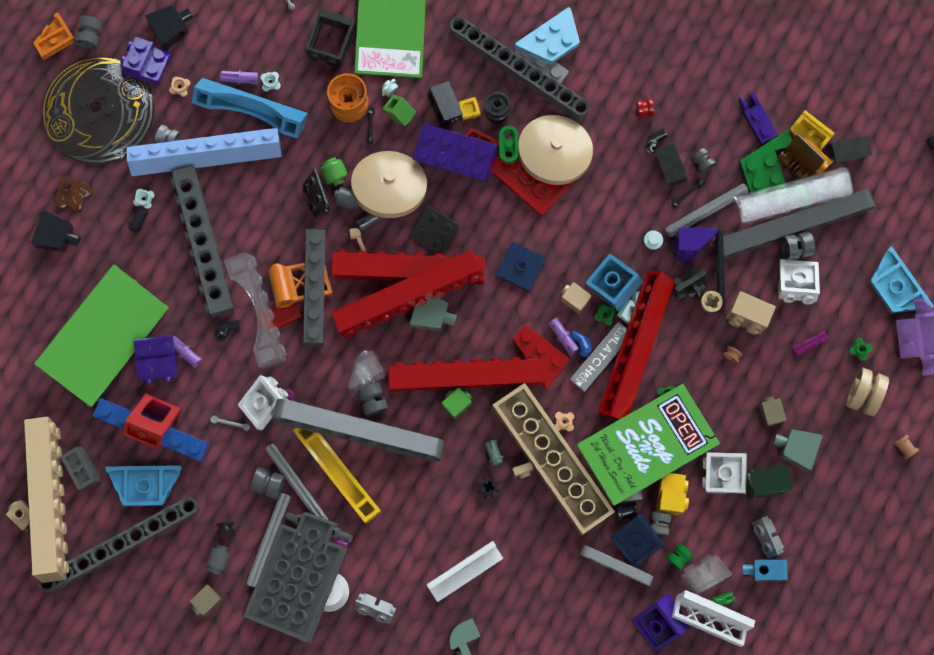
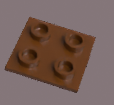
M799 134L778 155L779 161L785 166L789 164L790 166L787 169L789 170L792 167L794 170L791 173L793 174L796 171L794 175L800 182L803 181L804 183L826 161Z

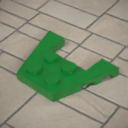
M789 130L784 131L739 162L750 198H786L789 200H809L811 198L806 182L787 187L776 152L785 150L792 142Z

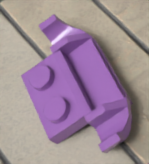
M924 298L913 299L916 310L915 318L896 320L901 359L920 357L923 366V376L933 375L934 310Z

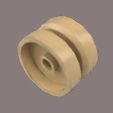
M863 367L860 368L850 388L846 406L854 410H858L862 406L864 414L872 417L875 416L884 400L889 378L882 374H877L873 378L871 370Z

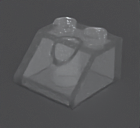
M366 350L357 356L358 359L355 360L348 384L351 395L356 394L358 389L373 384L385 377L384 369L373 350L370 352Z
M709 554L700 559L701 564L696 567L694 564H691L684 568L685 573L680 576L688 590L698 595L730 577L732 573L717 555L712 557Z

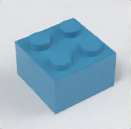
M609 254L585 283L593 293L619 311L643 282L636 272Z

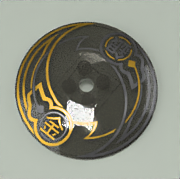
M90 57L79 60L64 68L47 88L42 103L44 129L53 145L68 158L88 165L111 164L126 158L127 147L142 145L150 133L155 115V104L151 89L146 81L123 75L122 67L120 66L121 60L110 57ZM94 104H101V109L98 112L92 111Z

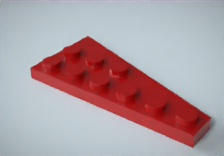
M473 128L465 134V136L498 146L491 173L541 217L575 182L562 185L541 182L524 169L519 157L512 164L503 163L499 157L498 140ZM506 153L505 156L510 158L512 154Z

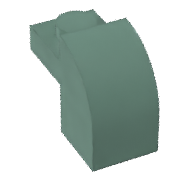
M473 618L457 625L451 633L450 647L451 650L459 647L458 655H471L466 643L481 637Z

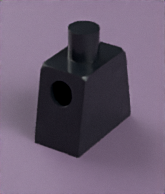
M173 5L145 15L165 50H168L188 34L185 23L193 19L188 8L178 13Z
M43 210L31 244L37 249L65 252L68 244L78 246L81 236L73 234L74 227L71 223Z

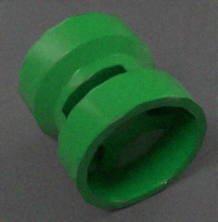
M679 543L675 547L674 553H670L666 559L676 569L681 571L685 567V563L690 561L694 555Z

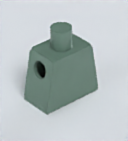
M433 298L422 306H415L410 327L441 331L443 323L454 326L457 315L447 312L448 303L440 298Z
M791 429L786 437L776 434L772 445L782 448L780 454L782 459L805 472H809L812 470L823 435Z

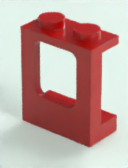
M145 394L125 420L123 435L159 450L167 431L173 423H178L181 408ZM145 411L164 420L156 422L141 414Z

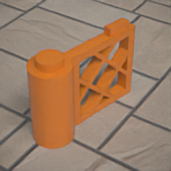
M277 263L268 269L267 272L276 307H289L294 303L305 301V295L298 296L296 292L300 285L305 288V283H303L305 279V263L290 266ZM326 267L324 285H326L327 290L324 291V297L332 295ZM300 270L304 274L298 280L292 276L291 271Z

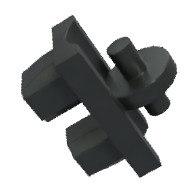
M696 267L688 270L687 276L689 279L685 282L681 277L674 279V289L679 301L686 296L689 299L694 296L697 299H701L703 297L701 292L706 289L704 285L708 283L706 272L704 270L700 272Z

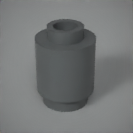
M340 187L339 190L336 189L333 198L336 201V205L351 210L360 208L353 197L352 190Z
M217 545L216 548L212 547L206 563V571L221 575L225 571L231 553H228L229 548Z

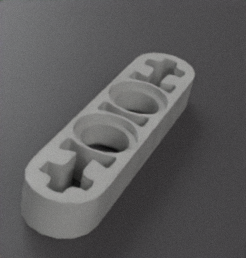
M583 545L580 552L581 556L644 585L650 586L654 578L648 573L586 545Z

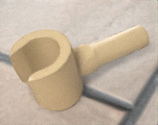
M358 228L350 229L351 239L357 238L360 250L366 251L360 230Z

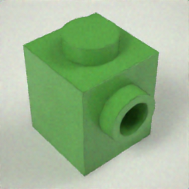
M392 95L382 108L395 123L403 126L410 123L416 114V111L404 98Z
M453 388L445 395L446 399L442 402L443 408L455 420L472 405L470 400L472 397L465 389L462 391L460 388L457 390Z

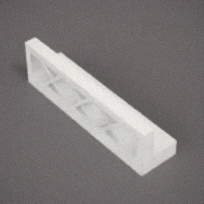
M492 541L428 583L427 587L436 601L439 602L501 561L503 557Z
M687 590L676 596L672 613L673 618L739 647L744 646L746 633L754 628L755 620ZM680 605L686 607L689 613L688 616L679 614ZM696 614H702L707 623H700ZM713 622H720L724 630L721 632L716 630ZM734 628L740 631L739 639L733 637L731 629Z

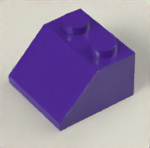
M679 228L674 236V259H679L680 262H689L691 259H694L713 240L718 232L717 228Z
M669 594L660 598L631 620L654 652L680 637L691 627V625L672 617L675 602Z

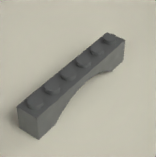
M306 229L304 347H323L325 230Z

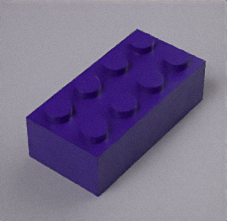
M423 123L413 160L488 183L498 146Z

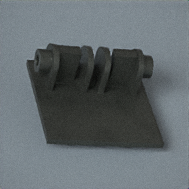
M314 169L303 183V192L307 195L309 209L313 212L314 218H316L321 212L322 214L329 213L330 206L324 194L325 191L323 190L317 170Z
M428 205L409 237L433 253L443 254L454 235L458 233L460 225Z

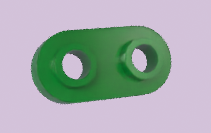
M505 126L499 133V157L505 164H512L518 158V131L513 126ZM511 135L512 138L508 140L505 136ZM511 153L512 157L508 158L505 154Z

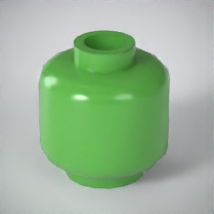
M334 157L322 163L323 166L320 168V172L326 184L333 183L334 186H337L344 182L343 178L348 173L341 159Z

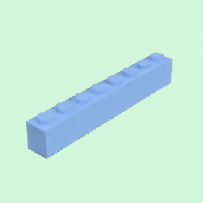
M278 128L127 147V163L132 176L169 172L193 165L195 168L282 157Z

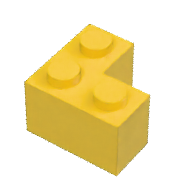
M669 473L659 480L656 512L679 516L688 509L689 498H686V493H684L688 490V481L685 480L686 475Z

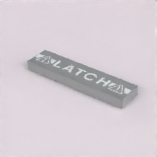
M618 322L571 377L570 381L585 392L619 352L627 328Z

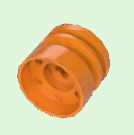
M347 73L338 75L331 80L328 85L327 96L332 114L343 122L358 121L365 116L369 100L363 80L354 74Z

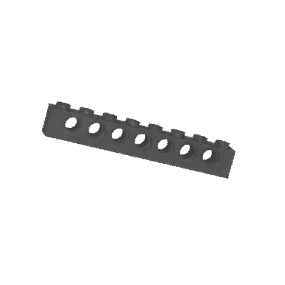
M194 165L172 171L173 178H170L173 189H177L178 195L175 196L178 207L181 206L183 213H180L182 224L187 226V230L184 232L187 242L191 241L192 248L189 251L192 260H196L197 266H194L197 278L200 277L202 284H199L201 295H205L207 301L204 302L205 311L210 313L212 318L235 312L197 170ZM185 186H192L189 192H183ZM196 203V207L193 210L187 209L189 204ZM201 221L199 227H192L193 222ZM205 238V244L197 245L199 239ZM205 256L211 257L208 263H202V258ZM209 274L216 275L213 281L206 280ZM220 292L218 299H211L212 293Z

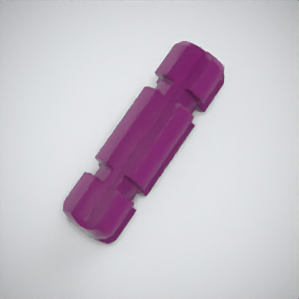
M822 331L801 344L793 346L792 351L795 356H799L804 351L807 352L820 345V343L826 342L828 336Z

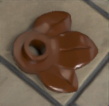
M63 177L58 182L59 191L55 195V203L59 209H63L68 205L71 209L81 212L84 205L83 197L91 196L93 192L87 183L75 181L71 177ZM66 182L71 184V187L68 190L64 189V184Z

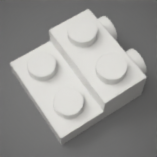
M780 259L778 299H783L786 303H791L795 300L802 301L804 304L817 302L820 294L818 262L786 261Z
M260 375L238 403L240 409L259 430H263L271 420L276 400H288L287 392L281 388L278 389V382L270 376L267 378Z
M707 453V458L704 457L703 469H706V477H703L702 482L703 489H706L707 493L746 494L747 454Z

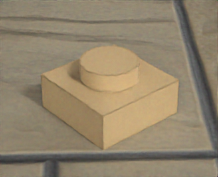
M529 462L513 468L512 472L514 477L519 476L520 479L530 476V472L534 468L532 463Z

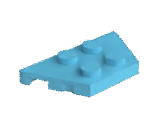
M568 7L516 42L514 48L525 50L530 53V56L539 58L543 62L552 65L579 46L580 41L571 9Z
M891 246L886 251L869 281L871 286L890 313L916 311L913 299L924 298L933 308L934 305Z

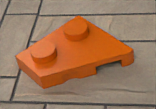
M58 12L54 14L55 19L49 26H45L42 34L33 43L43 60L74 43L73 35Z

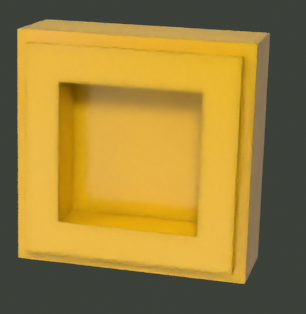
M476 97L458 102L463 113V121L481 116Z

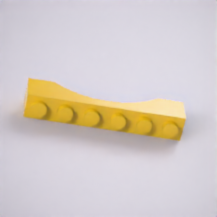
M300 428L293 430L365 524L381 513V510L320 433Z

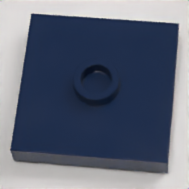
M512 241L496 276L530 292L546 261V257Z
M641 513L610 537L634 568L665 545Z

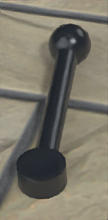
M370 107L368 109L369 135L366 142L372 145L374 142L372 129L375 108Z
M699 179L697 184L678 199H674L672 205L678 207L684 198L698 187H702L704 181Z

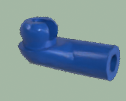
M574 330L570 337L579 343L581 348L579 354L587 357L592 351L588 337Z

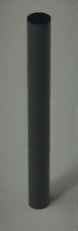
M718 230L716 234L717 293L720 294L723 300L721 307H725L723 230Z

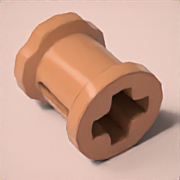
M908 434L893 444L904 455V460L919 451L908 439Z

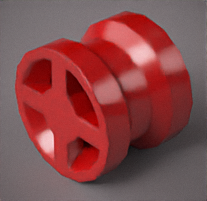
M652 98L646 101L636 100L638 119L644 116L654 117Z

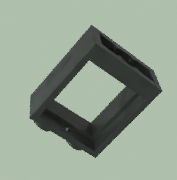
M319 9L305 48L308 57L316 61L319 59L326 61L331 66H342L356 28L355 19ZM323 23L347 31L338 56L314 49Z

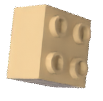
M740 291L734 298L725 319L732 326L746 328V331L751 334H761L768 327L776 306Z

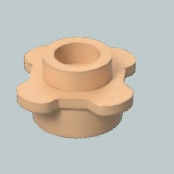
M174 77L171 83L172 87L169 89L170 93L180 94L182 97H185L188 94L187 88L190 86V81Z
M557 412L555 414L557 419L555 427L557 430L572 431L574 428L572 425L573 413L562 414Z

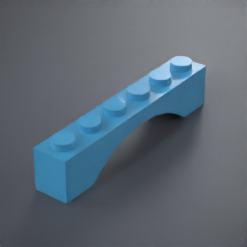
M202 78L195 85L192 103L207 109H225L249 114L267 122L274 128H278L279 133L297 139L305 128L308 113Z

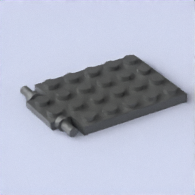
M287 512L285 519L294 522L297 529L280 524L243 617L304 642L311 643L347 552V548L332 543L333 539H341L350 543L353 536L338 528V523L304 512L302 515Z

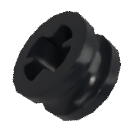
M234 522L216 523V526L219 527L217 534L234 533L235 530L232 529Z

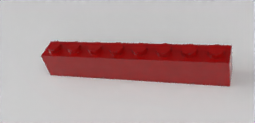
M470 250L332 312L338 332L343 337H352L358 331L371 329L376 323L389 321L394 315L407 313L412 307L422 306L430 299L441 298L448 291H456L464 284L477 282L484 274L476 255Z
M338 250L333 252L332 278L403 281L457 257L459 254L444 257L443 254L425 256L424 253L406 255L404 252H395L394 255H391L384 251L368 254L367 251L363 250L356 251V253H349L348 250ZM476 255L484 276L480 277L477 282L467 284L485 285L486 258Z
M647 271L598 411L600 415L615 422L630 414L675 284V280L662 272Z
M530 356L528 360H520V357H510L507 361H501V358L489 359L490 361L482 362V359H471L470 362L465 363L462 360H451V363L432 361V364L413 362V365H405V363L398 362L393 363V366H389V389L391 392L453 388L521 386L524 383L526 386L545 385L544 359H540L539 356Z

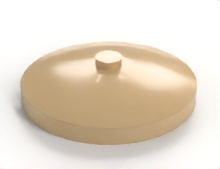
M546 115L531 121L523 129L518 142V157L524 169L535 179L553 185L567 184L579 179L587 171L593 156L592 141L586 130L574 120L560 115Z
M382 151L365 157L357 164L351 177V190L355 201L368 213L383 218H397L413 212L421 205L427 191V178L423 168L413 158L399 152Z

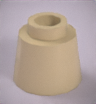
M708 291L703 295L700 305L705 312H715L721 308L723 300L719 293Z

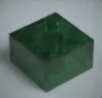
M782 464L770 466L764 471L763 467L755 468L748 471L746 475V494L748 500L785 494L793 490L789 466L783 467Z

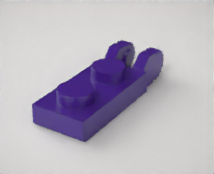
M752 91L748 95L754 107L749 109L744 97L738 98V102L759 144L762 145L777 137L778 134L761 103L759 104L757 96Z

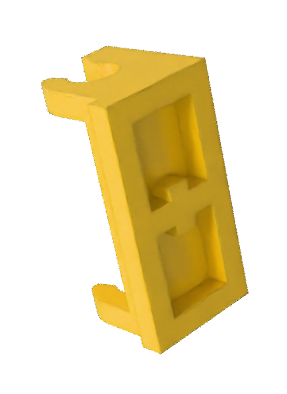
M806 110L789 130L795 136L798 134L802 138L806 136L820 150L824 148L835 134Z

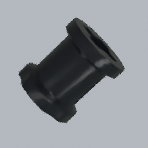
M635 501L631 504L616 505L618 521L638 516Z

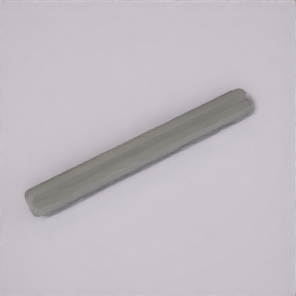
M740 184L665 228L667 235L673 237L679 228H688L746 195L748 188L745 184Z
M273 443L265 448L266 452L311 514L328 520Z
M280 493L246 582L249 586L256 587L289 503L290 496Z

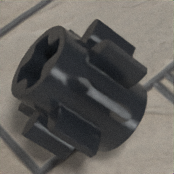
M483 476L484 482L477 483L481 487L477 494L483 493L484 500L487 496H491L494 499V492L500 493V490L496 489L500 482L495 483L493 476H491L490 480H486V477ZM491 483V487L494 490H490L489 493L485 492L486 488L483 486Z

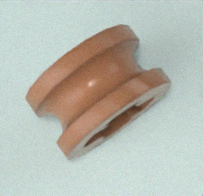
M728 346V351L723 354L725 358L734 363H738V358L743 356L739 350Z

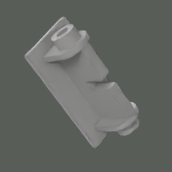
M768 516L752 522L754 532L758 536L762 550L768 559L784 552L782 549L784 546L779 536L772 537L771 535L776 532V529Z
M360 593L356 599L354 609L361 615L374 617L380 623L390 624L396 608L383 600H380L378 606L374 605L377 598L366 593Z

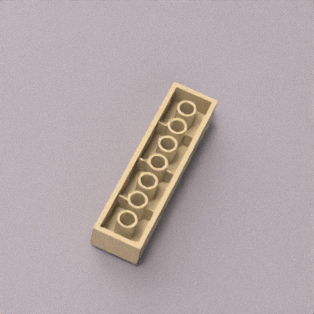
M525 383L492 405L496 415L528 461L532 463L537 474L581 536L615 512Z
M49 417L26 419L24 423L32 575L42 583L67 580L66 574L69 573V565L67 561L65 562V554L68 553V546L64 542V534L67 533L65 522L63 523V515H65L66 510L64 503H62L64 486L61 484L60 477H63V468L59 461L60 456H62V449L58 444V439H61V431Z

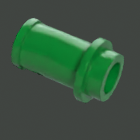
M731 591L716 598L713 596L710 600L723 607L736 602L735 597L731 596L733 595Z

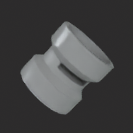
M161 125L156 133L155 142L179 141L180 132L169 130L167 126Z
M652 512L653 523L650 526L657 534L669 535L668 524L671 522L672 516Z

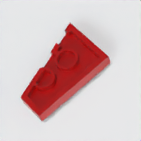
M526 324L513 338L525 359L528 360L530 356H539L540 359H544L545 385L543 386L547 390L570 361V358Z

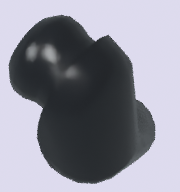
M665 129L648 136L646 150L649 153H655V149H658L659 141L668 137Z
M239 320L222 322L215 331V338L218 341H224L230 331L240 329Z

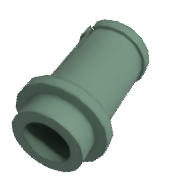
M492 440L490 443H485L484 445L490 458L489 463L492 466L502 464L504 457L500 454L497 441Z

